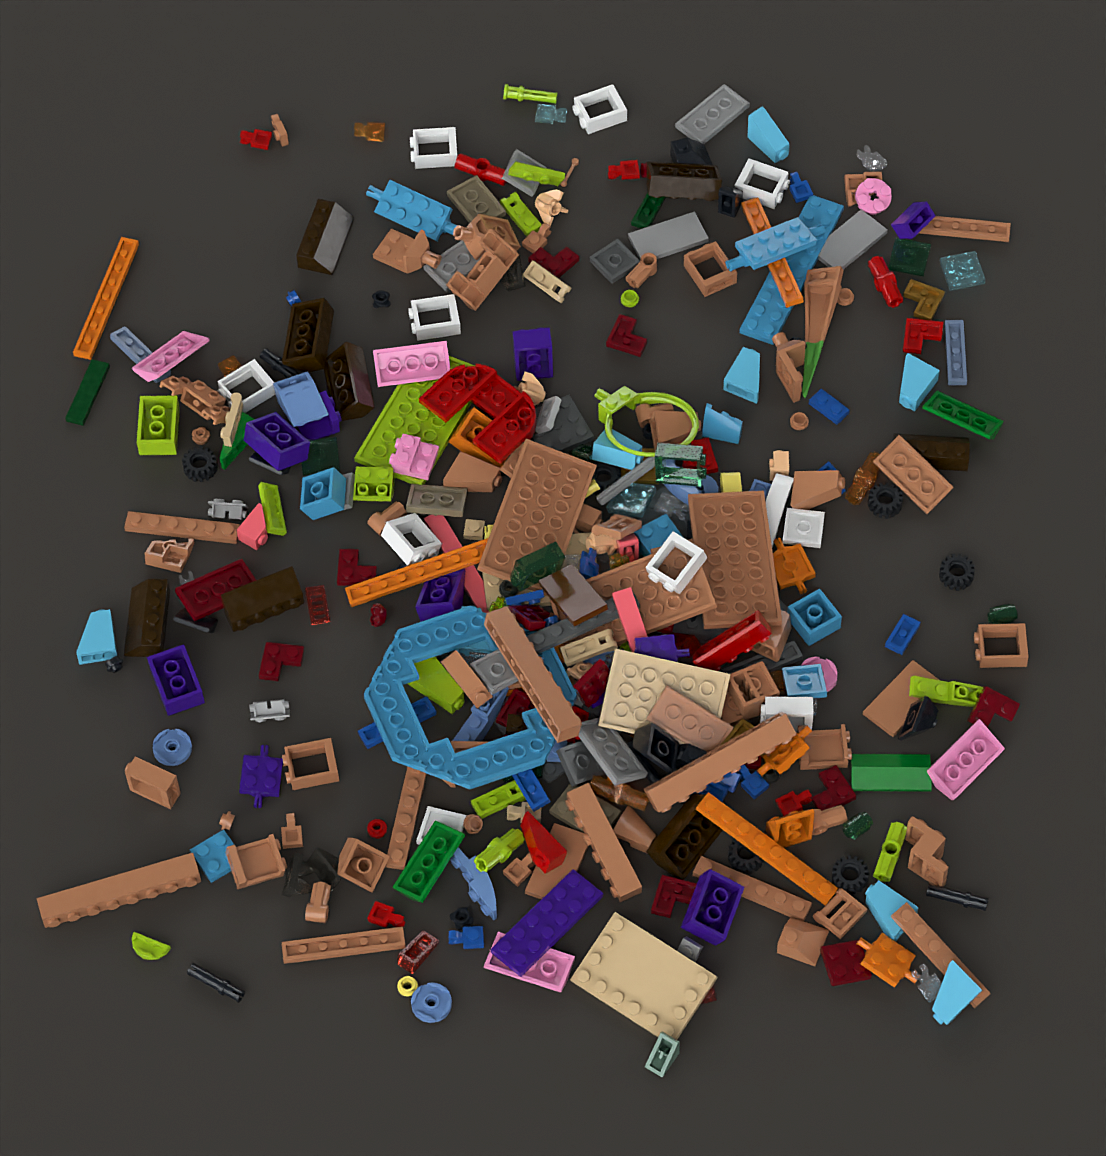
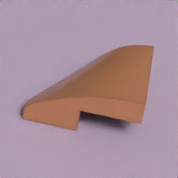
M864 172L863 174H846L844 176L848 207L857 204L855 192L858 186L867 178L882 180V172Z
M188 538L189 542L176 543V539L152 541L145 552V564L181 573L192 551L194 539Z
M627 806L613 829L617 838L629 842L630 847L647 853V849L657 838V835L630 806Z

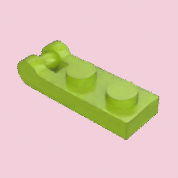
M516 192L510 194V197L499 201L506 210V213L526 237L533 230L535 232L539 231L542 224L521 201Z
M514 780L471 800V805L477 815L483 819L506 808L508 805H513L519 801L523 802L526 799Z

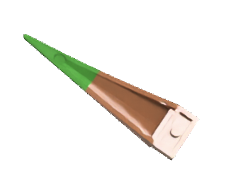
M841 266L807 271L804 284L805 342L807 344L802 388L804 398L807 396L842 288L840 284L844 270Z

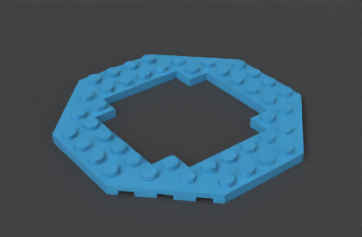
M473 606L398 629L392 644L389 645L383 657L382 663L378 666L369 687L364 692L366 704L392 761L467 789H473L545 764L556 742L537 709L534 708L522 712V718L527 727L526 730L458 753L454 752L448 738L429 744L403 685L419 680V674L414 663L484 640L491 653L498 649L484 626L486 613L478 611V608ZM518 623L519 626L524 629L526 636H529L537 632L529 631L524 628V625ZM553 647L538 654V656L542 657L546 669L552 673L553 680L557 686L561 687L563 696L573 707L577 699V693L555 648Z

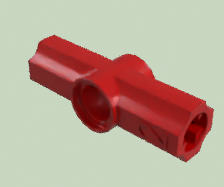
M461 153L457 156L454 165L455 169L474 176L477 175L481 181L489 180L502 186L506 185L507 181L502 179L505 169L490 164L486 158L475 159Z
M879 255L872 257L868 261V266L874 277L877 291L882 293L888 307H898L903 302V297L897 287L894 273L889 271L883 257H879Z

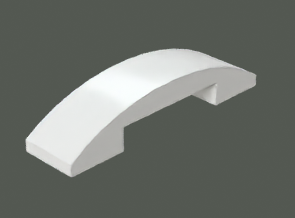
M778 473L774 477L766 499L772 548L794 478Z

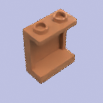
M841 724V729L814 730L804 738L805 743L810 748L804 756L799 758L800 770L829 769L835 765L838 768H848V760H852L851 748H847V743H850V732L846 731L845 724ZM806 725L798 726L797 733L803 730Z
M273 834L269 835L266 839L238 847L232 845L226 848L225 853L237 889L284 876L285 869H287L286 860L284 857L281 858L279 853L281 846L279 840L275 839Z

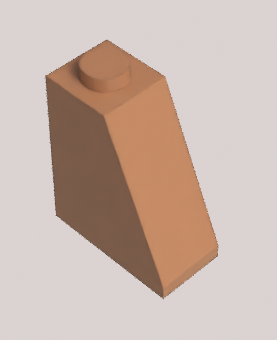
M654 411L650 419L654 451L656 452L667 443L676 446L680 442L685 441L692 429L691 419L686 412ZM698 419V421H699L698 431H700V430H701V421Z
M460 451L443 479V486L467 488V492H493L496 486L499 487L502 482L501 468Z
M839 470L795 471L791 507L809 510L840 497L842 489L845 488V478L841 476Z
M782 610V624L770 626L772 628L770 638L763 643L759 641L753 645L754 648L752 649L775 662L779 661L792 629L790 614Z
M457 650L441 661L477 709L493 697Z

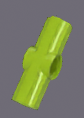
M891 822L886 840L882 845V851L873 877L881 882H890L896 862L899 859L907 827L903 823ZM892 850V851H894L895 853H894V854H889V853H887L886 851Z
M511 829L501 838H494L487 848L475 857L474 863L476 868L480 872H487L497 863H504L512 852L523 844L525 840L523 833L519 829Z

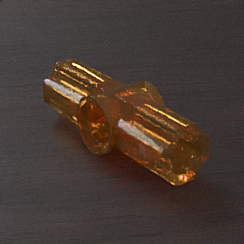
M870 452L863 466L857 469L853 483L845 495V499L849 503L860 505L868 489L871 490L874 486L880 469L873 461L880 455L879 453Z
M593 775L590 787L594 794L606 797L609 801L620 805L626 804L636 809L646 810L649 798L645 792L633 789L625 783L614 785L612 781Z

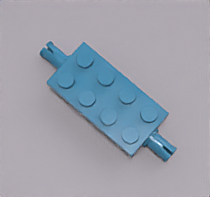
M389 180L384 191L370 185L368 189L374 193L368 190L366 192L367 196L379 201L374 211L376 214L417 233L422 229L425 231L426 237L437 242L443 233L447 232L453 235L454 228L458 226L451 223L450 214L453 210L452 208L392 180Z
M796 217L736 241L735 248L739 251V256L725 262L726 267L730 272L742 266H751L755 270L816 245L817 239L815 237L825 234V227L822 223L807 228L799 217Z

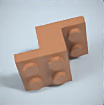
M763 661L730 674L721 719L731 726L738 724L742 718L749 720L761 714V704L765 702V697L780 696V692Z
M912 816L908 821L905 838L906 841L914 845L910 850L908 868L932 885L944 887L949 868L941 860L946 838L940 831L931 829L923 820Z

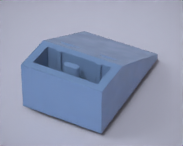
M308 371L273 383L277 402L293 427L303 426L305 423L328 416L327 409Z

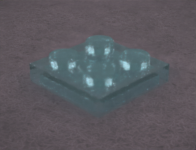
M975 251L940 258V265L950 291L985 284L986 279Z
M632 483L610 500L606 507L607 511L613 514L643 517L656 492V488L653 485Z

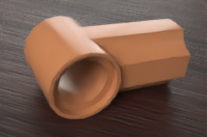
M645 253L641 256L640 262L626 276V281L631 287L639 288L649 276L657 272L656 256L653 253Z
M663 403L654 406L641 404L637 406L635 412L640 427L644 428L647 423H650L655 410L674 411L672 404Z
M396 501L383 512L374 513L369 518L368 525L381 536L386 522L406 516V510L400 502Z
M839 805L823 811L813 809L812 835L822 834L830 827L846 823L847 816L844 807Z
M325 882L313 884L310 903L306 907V921L327 922L331 885Z

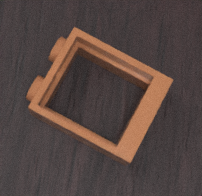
M716 241L705 244L703 247L684 255V267L704 297L737 283V271L733 270L730 272L727 269L725 262L728 258ZM714 257L724 272L704 280L694 265Z
M1025 623L978 624V630L974 632V644H978V649L975 650L976 661H979L980 668L1027 667L1029 657ZM1016 637L1018 655L985 656L984 638Z
M331 738L284 747L285 755H282L284 767L288 766L289 772H285L287 784L291 783L292 790L339 781ZM326 753L329 771L295 778L292 759Z
M136 756L132 762L127 764L125 774L130 791L166 808L171 809L181 794L176 775Z

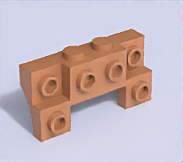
M489 229L479 243L486 252L469 274L465 277L461 272L456 271L446 284L455 296L460 297L468 308L474 311L478 309L519 256L516 250L492 229Z
M171 376L161 381L159 387L170 389L172 396L182 394L180 401L206 420L213 419L214 425L219 423L226 424L227 411L230 412L231 409L225 406L226 398L208 387L204 382L200 380L191 382L184 376L180 378Z

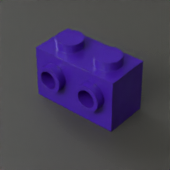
M927 201L914 202L891 226L900 239H912L936 215Z

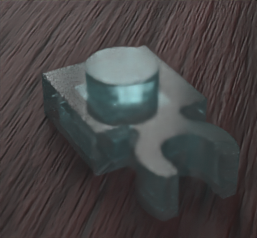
M538 104L535 122L553 124V121L557 120L560 123H565L566 116L561 115H567V109L559 108L555 110V105Z

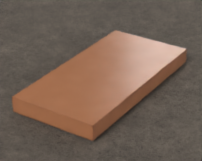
M900 435L873 461L926 514L954 488Z
M914 660L863 711L865 717L892 737L902 729L910 705L921 699L909 696L911 676L915 675L939 680Z
M667 685L646 720L683 743L694 745L707 753L719 747L734 728Z
M554 823L550 834L568 851L564 862L546 874L539 867L535 866L525 894L543 899L572 869L578 872L588 849L583 838L585 833Z

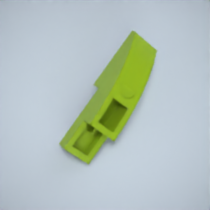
M914 675L910 678L909 696L917 698L927 696L934 703L974 707L983 687L956 681L945 682Z

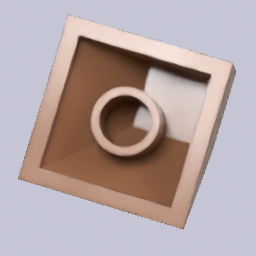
M348 838L339 855L337 875L373 893L390 856L356 838Z
M790 917L778 941L777 953L816 966L821 954V946H824L829 930Z

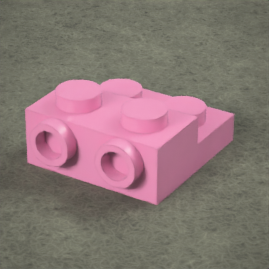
M402 434V437L397 438L395 443L396 453H392L389 464L394 468V473L429 480L439 452V446L421 442L420 437Z

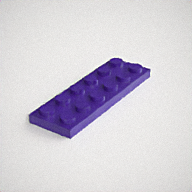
M572 869L491 948V953L518 976L522 977L603 897V893Z

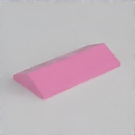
M182 331L132 367V369L147 382L155 380L209 342V338Z
M447 341L373 350L378 387L438 380L450 371Z
M978 719L927 770V773L934 786L953 801L1005 748L983 722Z
M497 933L492 947L505 935L504 933ZM550 948L520 977L495 957L490 950L484 968L562 992L568 981L575 956Z

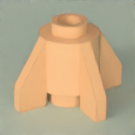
M556 189L541 193L536 198L535 206L543 223L551 226L554 218L552 215L555 216L559 212L568 213V209L562 207L559 202L564 192Z
M524 371L522 380L526 382H521L518 387L515 386L514 388L521 393L523 391L526 392L532 399L534 406L538 405L540 402H543L546 392L532 373Z

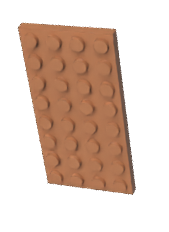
M525 439L477 570L514 582L516 585L532 591L542 590L538 581L560 569L597 465Z
M764 491L688 494L693 542L704 550L707 556L702 566L717 604V608L702 613L704 629L730 628L757 610L761 612L770 626L781 625L782 617Z
M674 547L657 570L676 580L692 557ZM656 553L586 579L604 601L613 598L612 593L631 587L640 603L638 610L647 634L717 608L703 566L699 568L680 594L675 591L669 592L663 587L664 584L659 581L657 583L653 582L648 577L649 574L645 567ZM549 597L554 615H557L561 621L566 619V616ZM617 618L568 640L564 644H570L606 629H612L614 634L613 640L617 642L618 646L628 641L620 618ZM606 640L600 641L601 645L606 643Z

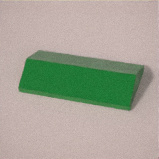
M936 391L922 407L924 410L987 439H994L1004 422L939 391Z
M852 754L851 788L853 791L931 792V778L927 773V770L931 767L930 754Z
M434 821L392 888L413 901L423 903L465 837V834L438 821Z

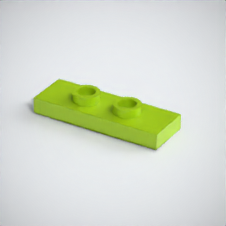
M515 162L508 172V175L523 178L526 181L532 180L541 184L559 186L565 179L564 172Z
M261 482L258 488L267 533L284 536L287 531L278 485Z

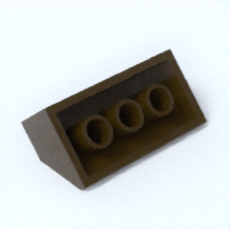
M647 161V191L649 196L654 198L664 196L672 199L681 197L689 200L704 199L706 201L719 199L722 177L718 166Z
M323 199L317 200L296 254L298 268L333 275L354 217L336 202Z
M325 298L292 304L282 358L283 365L305 372L325 369L334 315L333 308Z
M345 342L326 357L324 369L329 397L333 398L335 403L334 410L335 412L339 411L342 421L363 418L375 408L363 348Z
M893 433V440L900 435L936 470H968L969 438Z
M292 566L221 595L224 613L233 632L244 630L250 625L261 623L267 618L278 616L284 611L298 608L304 604L303 593Z
M147 579L132 587L124 656L149 657L163 652L170 597L168 579Z
M692 793L690 798L646 851L659 867L681 880H684L700 857L704 855L723 831V829L696 810V807L706 794Z

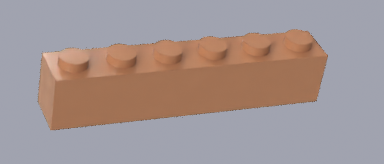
M589 783L567 792L566 806L569 811L573 810L576 816L574 821L577 827L582 828L584 831V841L587 846L591 845L593 849L592 856L595 862L600 863L603 868L601 869V874L605 881L609 880L611 884L609 888L613 897H617L619 902H622L642 893V885Z

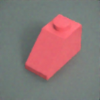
M260 503L257 504L237 529L238 540L255 550H258L261 545L263 546L268 539L263 508Z
M634 533L625 536L621 540H616L618 546L616 552L620 565H625L639 559V541Z

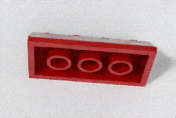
M757 610L693 651V663L697 667L718 671L724 663H731L736 660L737 655L740 653H747L754 648L753 645L759 641L763 643L768 640L772 634V628L761 612Z

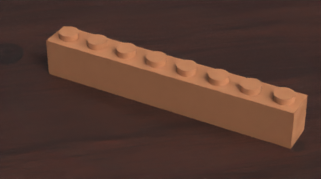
M507 606L486 613L485 628L557 743L578 736L582 726L581 719L575 715L571 703L563 696L561 687L557 686L553 680L552 673L546 669L542 657L536 653L533 643L529 642L524 629L517 623L514 613H511Z
M779 712L644 788V791L654 810L657 812L661 811L662 813L672 808V804L686 801L690 798L689 795L694 792L704 791L707 788L706 785L723 780L724 775L729 772L733 774L739 771L745 763L751 764L757 761L759 755L773 752L776 749L775 746L781 743L782 745L789 743L793 740L792 737L797 734L786 713Z
M189 853L36 899L45 928L56 927L60 923L77 921L79 918L87 915L94 916L104 910H114L121 905L134 904L145 898H155L165 892L172 893L182 887L195 886L201 882L194 854Z

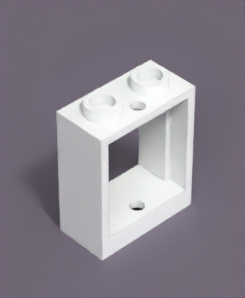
M613 84L574 98L573 112L576 116H579L580 125L586 129L588 134L627 121V109ZM608 100L614 111L590 119L584 107Z
M455 127L413 130V137H410V148H414V151H411V162H415V169L452 167L455 165L457 158ZM449 142L450 154L419 155L418 144Z
M748 159L735 184V188L743 191V199L750 200L758 197L761 205L775 209L777 203H781L783 191L788 189L790 180H788L787 171ZM753 174L777 181L778 184L773 193L749 186L748 183Z
M454 294L411 301L412 308H408L410 319L414 320V323H411L412 333L417 336V341L461 334ZM449 309L451 321L420 326L419 312Z
M255 359L218 381L219 389L217 391L226 398L230 408L232 406V394L229 390L252 376L260 384L261 390L242 401L244 406L242 412L244 413L275 395L273 380Z
M416 513L387 521L381 533V536L407 566L437 556L442 545L440 540ZM412 532L423 546L414 548L403 534Z
M672 532L645 568L649 574L648 577L653 582L657 583L659 581L664 584L663 587L669 592L675 591L680 594L706 561L707 556L704 550L677 533ZM674 547L692 557L676 580L657 570Z
M765 697V704H761L760 723L779 712L786 713L796 733L798 726L807 725L812 730L813 697Z

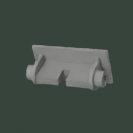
M214 499L213 501H208V504L212 506V508L208 509V516H212V518H225L226 512H229V519L242 520L247 516V511H244V508H248V506L243 504L244 501L232 500V503H227L224 499Z
M285 699L271 700V708L267 707V701L249 704L250 712H254L251 713L250 720H255V722H264L271 718L284 720L286 717H290L289 701H285Z

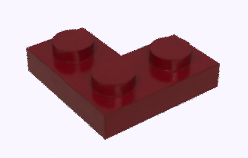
M567 246L554 257L540 247L528 257V262L531 263L533 260L554 276L560 278L579 261V256Z
M619 314L606 341V346L641 357L646 347L647 339L632 334L637 324V319Z
M340 549L337 585L352 586L375 578L377 567L358 566L359 549Z
M539 605L508 606L511 613H514L516 621L524 625V628L529 631L544 629L546 623L544 619L549 618L550 615L548 611Z
M266 642L259 679L279 681L282 665L301 667L305 651L304 646Z
M984 686L967 722L974 724L980 719L988 728L994 714L1012 721L1020 703Z
M837 765L819 773V778L827 790L812 797V802L816 809L823 811L839 805L844 806L856 800V794Z
M662 875L651 908V914L671 918L676 901L690 904L697 884Z

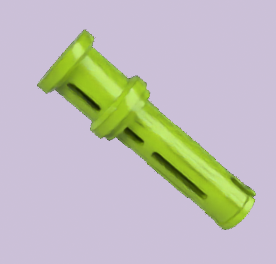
M505 84L503 99H518L520 102L525 99L556 104L557 92L525 89L523 86L513 87Z

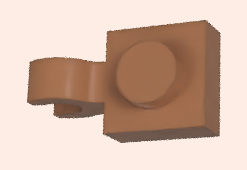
M543 223L538 233L533 230L522 241V246L532 253L540 247L544 248L547 244L546 237L551 234L549 230L551 226Z
M294 813L286 814L287 827H281L283 849L303 847L301 825L296 826Z
M530 852L522 861L516 858L503 870V874L517 887L532 873L529 868L535 865Z

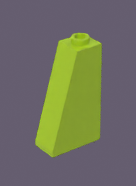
M436 657L414 663L419 674V680L407 683L424 696H427L451 714L461 709L465 702L464 691Z

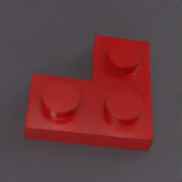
M907 318L903 352L921 354L923 339L941 341L943 322Z

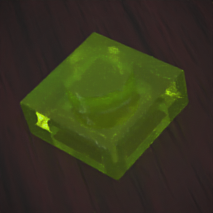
M498 596L496 602L492 601L489 612L503 608L505 598Z

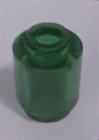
M1004 604L990 608L987 617L990 624H1007L1017 619L1018 614L1014 604Z
M866 812L857 813L843 823V833L847 838L855 840L870 830L873 821Z

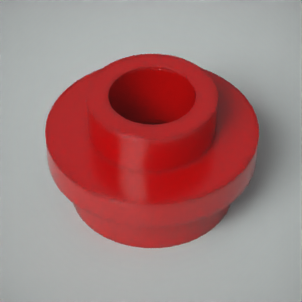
M374 819L369 822L367 832L375 839L382 838L387 832V825L383 820ZM380 826V829L375 830L374 827Z

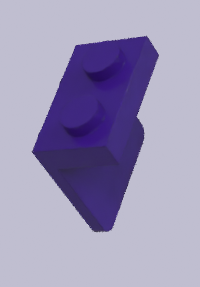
M326 391L319 394L327 409L328 416L320 420L310 421L303 426H297L300 433L309 442L340 432L339 422L342 421L339 411L335 412L334 400L328 396Z

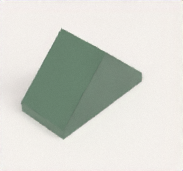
M661 1032L645 1067L663 1077L679 1055L680 1042Z

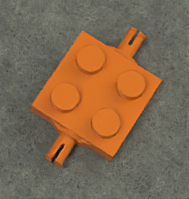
M776 538L773 542L777 550L773 553L776 581L780 590L796 585L799 593L805 594L807 589L803 582L815 578L816 573L800 543L785 547L781 538H778V540Z
M806 725L803 730L792 737V741L784 745L781 743L775 746L776 749L773 752L762 757L765 760V764L757 772L763 776L770 769L776 770L779 774L788 770L810 748L805 743L804 738L813 731Z
M881 933L872 944L862 937L857 944L866 950L865 958L861 962L862 966L894 988L899 980L904 977L914 984L916 983L919 976L909 970L911 962L916 955L884 933Z

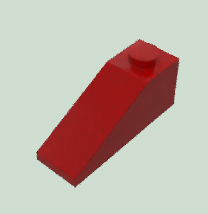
M529 811L525 812L520 826L532 861L546 874L563 864L568 851Z

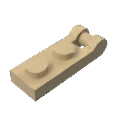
M533 260L523 274L525 278L560 303L564 301L566 293H569L572 289ZM559 286L561 289L556 293L555 290Z
M233 393L231 395L232 406L230 412L227 411L226 426L222 427L221 430L224 446L232 447L244 407L240 393Z
M612 629L603 630L560 647L566 666L569 667L602 653L612 652L614 649H617L618 645L613 640L614 634ZM606 640V643L601 645L600 641Z

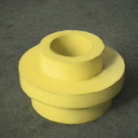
M405 976L399 980L397 988L401 995L412 996L418 988V983L413 977ZM406 985H410V986H411L410 989H405L404 987H405Z

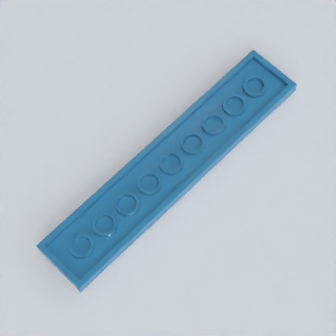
M814 195L808 198L799 215V219L807 228L822 223L826 232L815 237L817 239L816 245L785 257L800 292L804 287L807 271L814 268L828 236L833 232L844 210L843 205ZM769 272L740 327V334L774 345L772 341L773 336L781 332L794 306L786 308L771 272Z

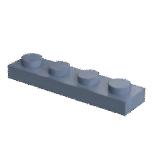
M945 320L948 385H967L964 321Z
M125 326L110 334V339L136 364L153 353ZM171 370L167 371L162 376L153 381L155 383H158L161 380L169 377L171 375Z

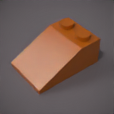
M473 407L466 413L448 442L463 453L501 468L506 459L499 464L473 444L472 439L492 421Z
M814 810L793 811L783 817L771 818L766 822L768 837L783 848L811 840Z

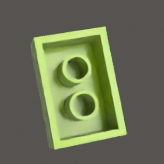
M140 396L137 431L139 455H177L180 411L177 396Z

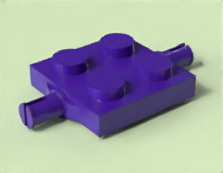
M674 634L634 638V653L674 662L678 661V657L690 656V653L682 654V652H689V648L677 650Z
M261 745L260 755L258 756L244 755L239 793L254 796L253 806L257 808V804L258 808H262L264 797H279L283 759L269 757L268 745L265 746V752L264 745Z

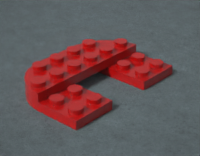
M464 364L451 369L419 398V403L445 423L469 401L491 416L494 420L472 440L474 445L499 464L525 442V439L530 440L536 430V411L529 395L524 391L522 393L498 376L495 369L483 364L467 367Z

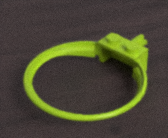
M623 386L612 395L599 388L594 395L601 401L598 403L599 421L605 424L606 437L616 447L630 454L644 457L669 455L689 445L698 432L699 421L695 410L687 402L676 396L660 392L635 393L626 386ZM639 403L640 405L669 403L680 407L688 414L692 422V429L685 441L674 448L658 452H640L621 445L614 438L612 433V414L624 405L634 410L636 404Z

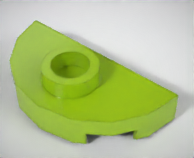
M133 932V949L143 959H160L171 949L167 944Z

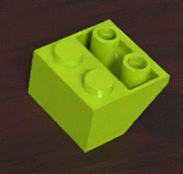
M356 466L353 500L391 501L394 495V468Z

